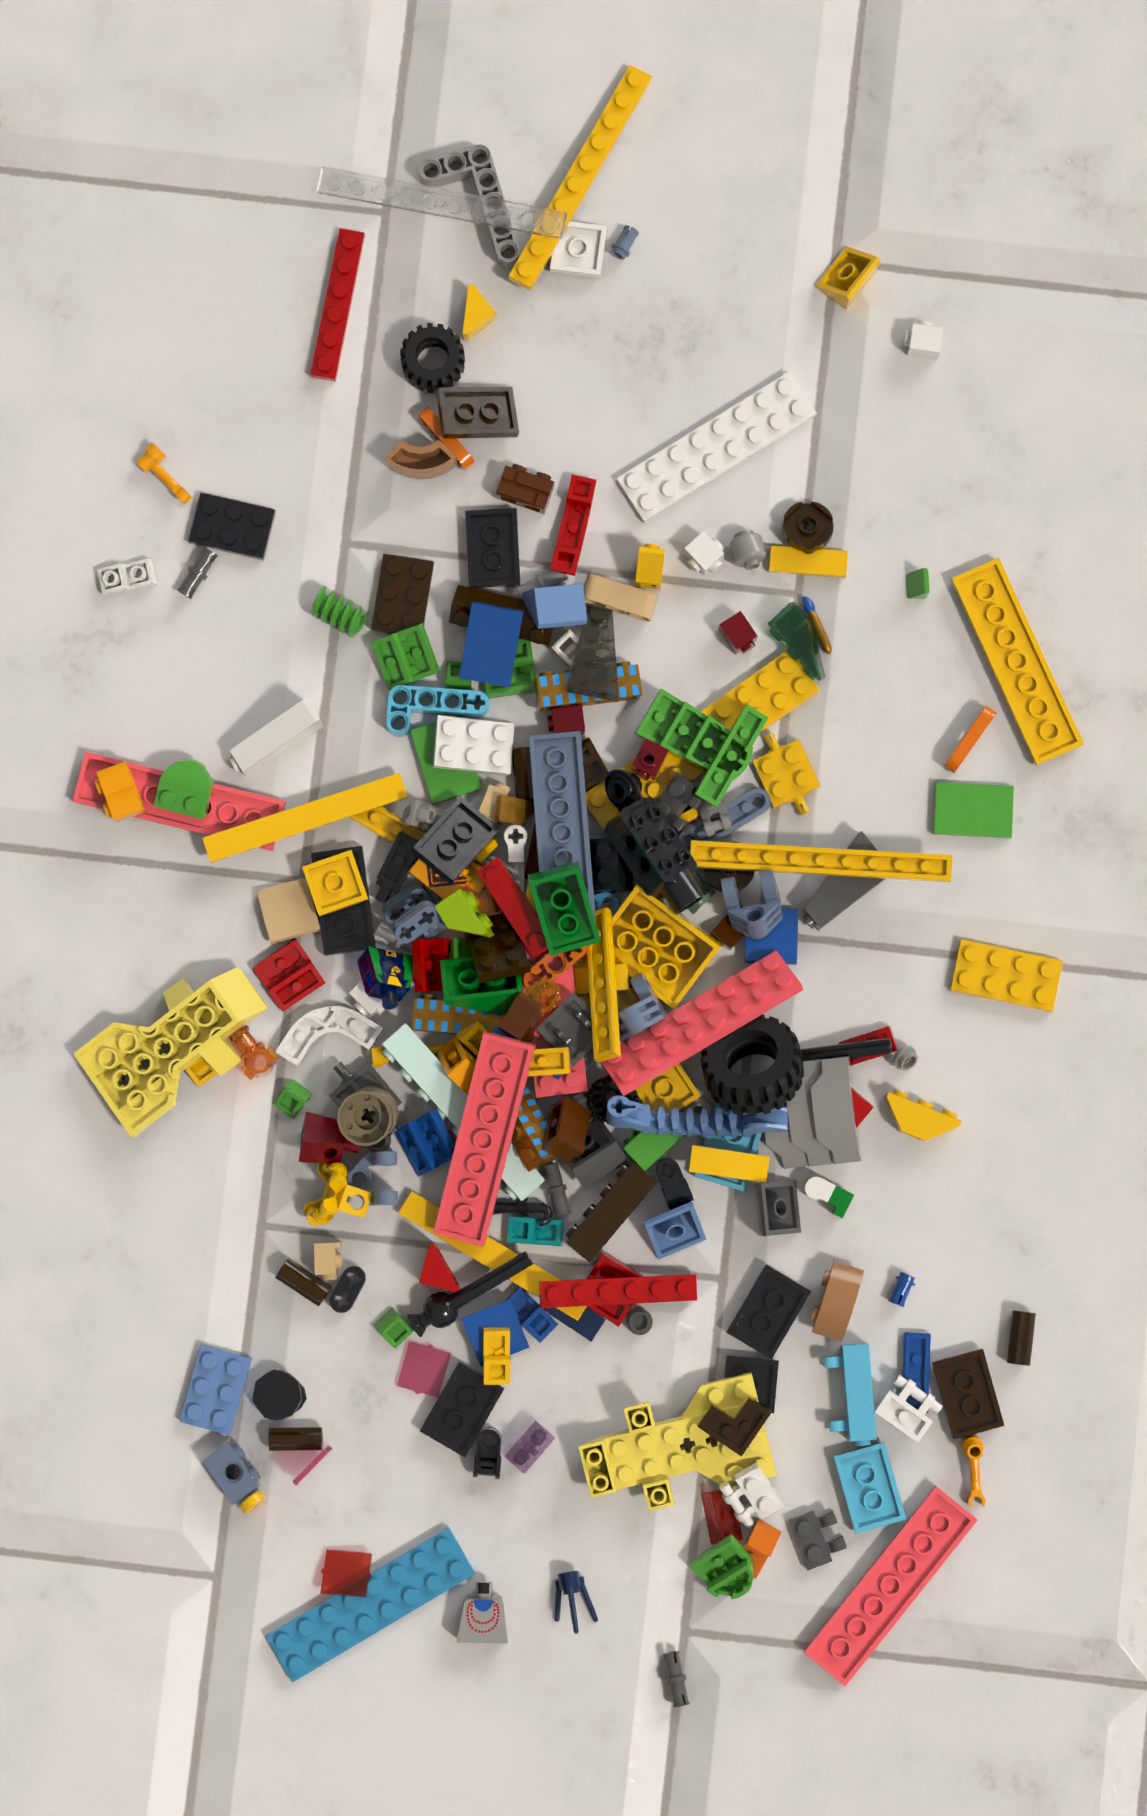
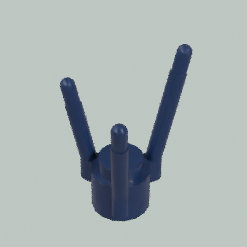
M579 1571L559 1573L558 1580L555 1581L554 1620L556 1622L560 1620L563 1590V1595L568 1594L573 1631L577 1634L579 1629L574 1593L579 1592L578 1587H580L593 1621L597 1622L598 1617L586 1589L584 1576L579 1577Z

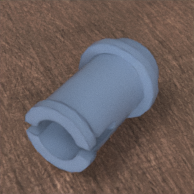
M629 225L623 227L618 240L611 245V254L621 260L630 255L629 250L639 235V232L634 227H631L629 230Z

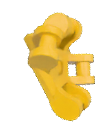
M319 1163L316 1170L323 1178L326 1186L320 1199L309 1201L303 1207L308 1223L316 1226L328 1224L339 1211L364 1218L372 1198V1193L348 1185L346 1179L347 1168L342 1163ZM361 1195L363 1198L362 1206L359 1209H353L350 1203L346 1202L348 1196Z

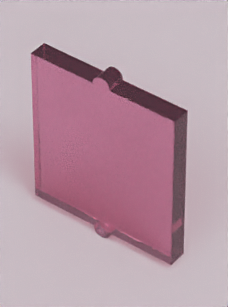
M409 1341L397 1386L413 1390L416 1394L424 1393L439 1398L451 1353L433 1348L431 1344L425 1346Z
M328 1445L296 1477L293 1483L297 1486L332 1448Z

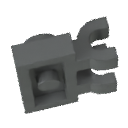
M676 773L657 800V804L671 825L688 835L693 826L684 820L681 814L688 805L703 814L708 804L693 795L697 788L696 785L683 775Z
M812 1510L789 1519L807 1570L832 1562L830 1553L847 1548L843 1536L825 1542L821 1532V1528L837 1523L834 1511L816 1517Z

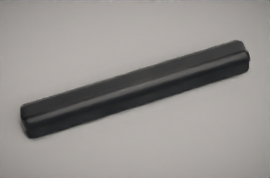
M889 1038L806 1048L801 1049L803 1061L849 1056L850 1059L889 1054L892 1052V1043Z

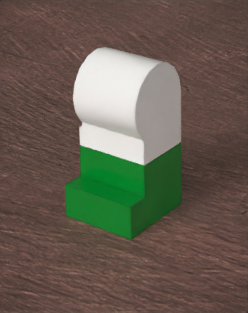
M812 1177L804 1184V1193L808 1198L813 1200L820 1199L835 1207L832 1212L833 1215L839 1218L844 1217L854 1194L820 1177Z

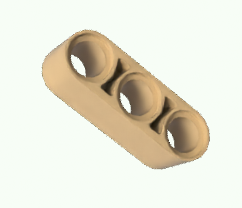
M587 574L583 587L586 603L643 621H651L658 600V596L652 592L594 574Z

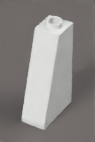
M306 697L230 749L229 751L233 757L229 760L236 772L242 770L246 776L319 731L324 726Z

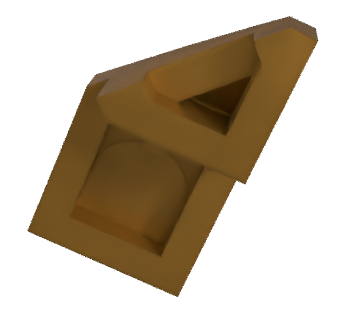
M499 795L496 800L494 822L521 825L535 811L534 802Z

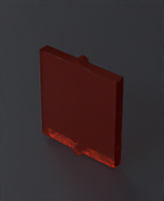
M326 1549L324 1568L321 1569L323 1577L320 1593L366 1598L368 1582L372 1577L370 1573L372 1553Z

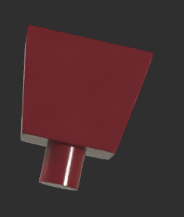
M311 1112L305 1113L298 1162L341 1163L343 1151L358 1154L360 1145L348 1141L343 1136L337 1119Z

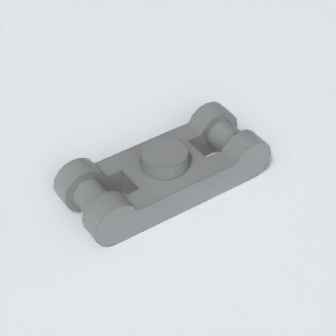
M695 778L690 780V782L698 787L702 779L697 780ZM723 798L718 807L715 808L708 804L703 814L700 813L708 837L715 835V832L725 829L726 831L733 828ZM719 817L721 818V819H718V820H716V821L711 822V820H713V819H716V818H719Z

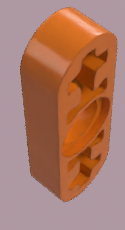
M428 406L417 414L431 434L457 456L458 465L463 470H466L475 463L472 456L456 438L443 439L440 419Z
M987 705L945 763V768L953 773L956 772L997 712Z
M587 946L581 947L582 952L579 954L576 951L571 953L569 957L573 960L569 963L562 953L553 955L560 957L563 961V967L559 971H552L548 967V960L553 956L547 954L530 968L531 972L525 973L523 982L526 989L531 992L542 991L586 954ZM543 964L546 972L552 975V977L547 979L545 975L540 979L541 985L539 987L535 984L530 986L528 984L531 980L529 976L532 973L535 976L539 975L542 970L538 967Z

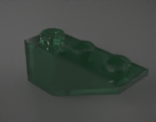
M790 602L767 623L771 627L769 632L777 641L780 642L782 640L788 646L786 649L787 653L795 661L799 659L805 666L803 668L804 672L812 680L816 678L818 681H821L826 676L812 621L795 602Z

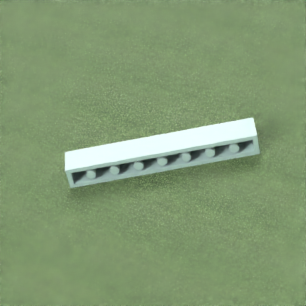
M405 1023L383 1043L385 1049L382 1052L392 1063L395 1060L399 1062L403 1067L400 1073L409 1083L413 1079L420 1086L417 1092L426 1102L431 1099L438 1106L437 1110L443 1121L445 1122L449 1119L455 1125L452 1131L458 1136L468 1095L447 1076L442 1063ZM511 1142L502 1179L507 1184L504 1188L513 1200L519 1197L522 1201L545 1179L536 1169L528 1172Z

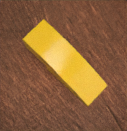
M692 1145L688 1172L766 1183L770 1157Z

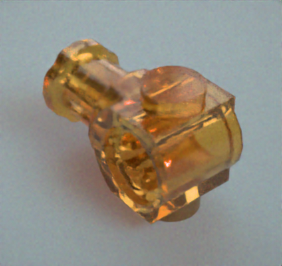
M245 1025L235 1031L229 1037V1040L234 1042L242 1052L240 1058L243 1060L244 1066L241 1069L249 1080H252L254 1077L258 1078L259 1076L270 1074L274 1065L277 1064L276 1061L280 1058L271 1046L266 1049L262 1042L257 1043L249 1032V1026ZM259 1057H265L267 1060L266 1067L262 1070L255 1068V1060Z

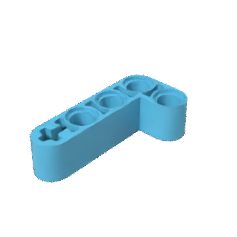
M398 685L393 687L388 695L387 727L393 736L399 738L409 733L412 713L481 718L489 712V699L481 691ZM405 693L408 696L407 701L401 705L394 702L396 694ZM424 695H431L434 700L430 706L425 707L419 703L420 698ZM463 697H467V703L474 704L476 699H481V703L485 705L480 706L479 710H475L474 705L466 704L467 710H464ZM447 698H458V706L448 708L445 705ZM397 718L406 721L405 727L401 730L392 728V722Z

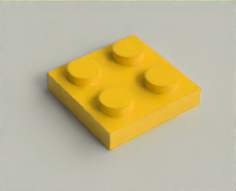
M352 850L302 867L319 917L369 900Z

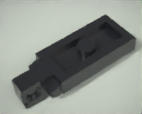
M402 831L398 833L376 877L378 878L376 884L381 886L375 897L376 900L384 903L388 900L391 892L397 894L402 888L417 858L411 850L419 840Z

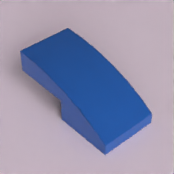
M518 1286L506 1299H511L519 1322L539 1343L558 1325L522 1287Z

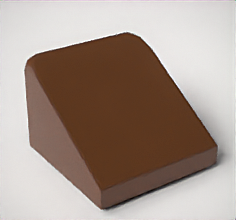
M728 915L710 933L729 951L744 935L732 929Z

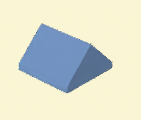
M583 584L533 588L522 593V599L538 629L587 624Z
M692 1202L643 1222L658 1260L707 1240Z

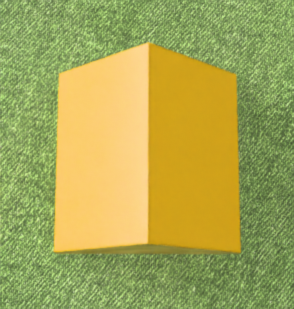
M846 246L815 286L847 310L876 273L880 260L876 256Z

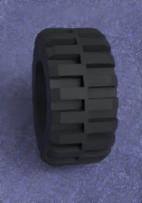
M764 1014L760 1015L704 1048L701 1052L702 1071L711 1098L716 1103H720V1107L727 1111L732 1109L734 1114L742 1115L743 1113H748V1116H756V1113L762 1112L764 1115L769 1114L772 1109L776 1108L778 1110L785 1106L784 1102L786 1100L791 1101L796 1095L795 1091H798L802 1085L804 1066L798 1038L787 1024L783 1022L779 1024V1019L772 1016L768 1019L765 1018ZM761 1054L775 1060L767 1070L756 1075H740L730 1070L738 1060L749 1055Z

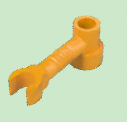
M151 442L145 448L146 452L136 463L146 473L151 470L186 504L192 496L160 465L166 458V455Z
M969 1435L964 1437L961 1443L964 1454L969 1458L970 1493L967 1496V1502L972 1508V1499L980 1497L982 1507H984L986 1501L981 1490L979 1470L980 1457L983 1455L984 1446L977 1435ZM972 1447H977L975 1451H970Z

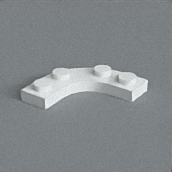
M340 1006L323 1007L312 1010L299 1018L290 1028L275 1052L298 1066L311 1045L319 1037L328 1033L345 1035L370 1051L384 1028L355 1010Z

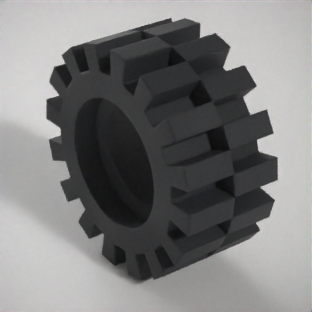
M609 1075L594 1082L591 1085L593 1088L589 1089L587 1093L592 1095L587 1098V1103L592 1102V1106L588 1108L590 1111H596L593 1116L595 1118L601 1117L599 1121L602 1123L607 1122V1091L613 1090L617 1095L623 1096ZM637 1091L630 1092L624 1096L638 1103V1100H634V1097L638 1096Z

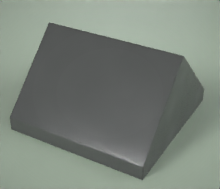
M796 1180L755 1184L760 1236L801 1233Z

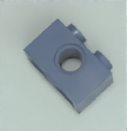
M230 1441L202 1462L233 1505L261 1485L258 1481L261 1476L253 1465L249 1467L243 1459L246 1457V1454L238 1443L234 1445ZM230 1464H235L240 1468V1476L236 1479L231 1478L227 1473V1468Z

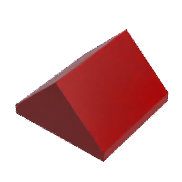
M430 1245L419 1283L452 1292L461 1290L459 1283L437 1245Z

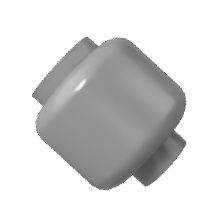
M744 530L736 533L734 539L730 542L734 563L739 567H745L746 570L758 568L760 562L766 557L762 537L758 533H754L753 530Z

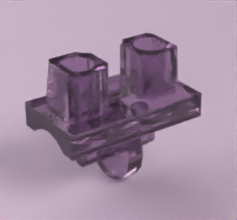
M535 1420L504 1457L525 1474L555 1437Z

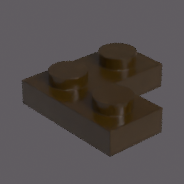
M750 1396L734 1418L712 1403L697 1424V1427L742 1457L770 1416L771 1411Z

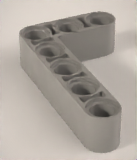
M478 144L424 160L420 164L419 172L421 182L427 188H437L473 177L497 261L502 268L512 269L520 257L519 246L490 150L485 145ZM476 156H484L486 161L478 164L473 161ZM452 163H460L462 167L459 170L454 171L449 168ZM433 169L438 173L430 178L425 176V172ZM485 179H490L494 182L490 187H483L480 183ZM491 203H498L501 206L497 211H491L487 208ZM503 226L508 231L503 235H498L494 232L495 229ZM506 250H511L515 253L510 259L502 257V253Z

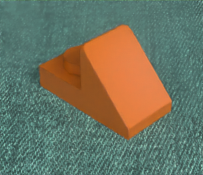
M760 1519L756 1521L743 1545L753 1559V1578L755 1579L767 1558L771 1556L781 1534V1531Z

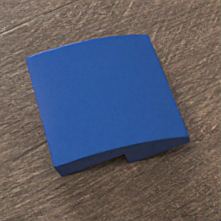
M782 909L783 919L764 938L753 939L745 935V963H755L772 952L777 951L786 964L797 965L798 909Z
M437 1108L398 1128L395 1132L418 1177L452 1160L455 1142Z
M511 1299L461 1318L480 1367L483 1366V1328L509 1327L510 1355L529 1348Z

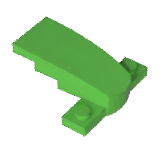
M661 688L634 734L644 740L646 738L669 749L668 753L705 770L706 773L693 795L716 808L731 782L740 776L749 765L753 753V744L769 717L746 704L729 730L711 716H706L686 701L679 700Z

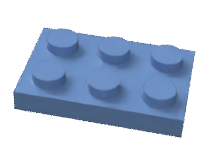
M201 1345L179 1422L230 1436L252 1358Z

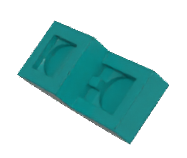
M509 1216L507 1243L562 1247L564 1220L551 1219V1222L539 1227V1220L541 1219Z

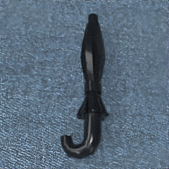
M528 1198L517 1203L507 1202V1204L496 1201L493 1215L516 1212L528 1217V1213H543L544 1218L539 1220V1227L551 1222L553 1216L550 1206L545 1203L528 1202Z

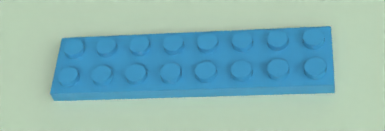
M450 1527L269 1633L266 1635V1638L293 1683L473 1576L476 1572Z

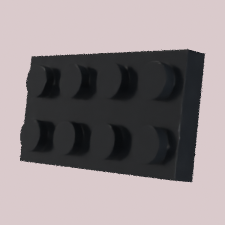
M362 846L311 853L312 863L352 850L369 899L319 917L324 956L369 950V946L376 948Z

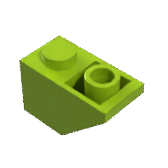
M458 889L434 906L449 929L489 938L494 935L490 928L493 926L492 922L485 913L481 914L477 907L479 902L472 892L468 893Z

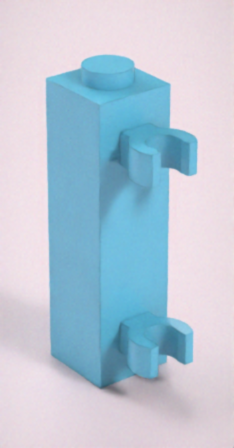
M869 1344L841 1345V1356L823 1357L824 1368H843L847 1419L829 1420V1431H848V1440L850 1442L855 1441V1446L871 1445L870 1440H877Z

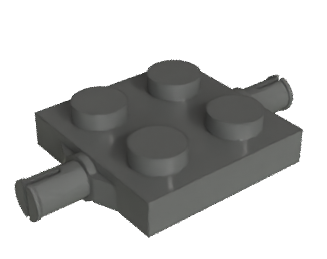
M340 1062L338 1065L344 1073L338 1066L333 1068L343 1079L340 1086L329 1095L338 1108L349 1095L367 1086L380 1087L386 1090L395 1099L397 1107L402 1104V1101L369 1062L359 1071L353 1073L349 1072L343 1062ZM368 1111L365 1114L366 1118H372L376 1115L374 1111ZM395 1127L393 1132L395 1133L398 1129Z

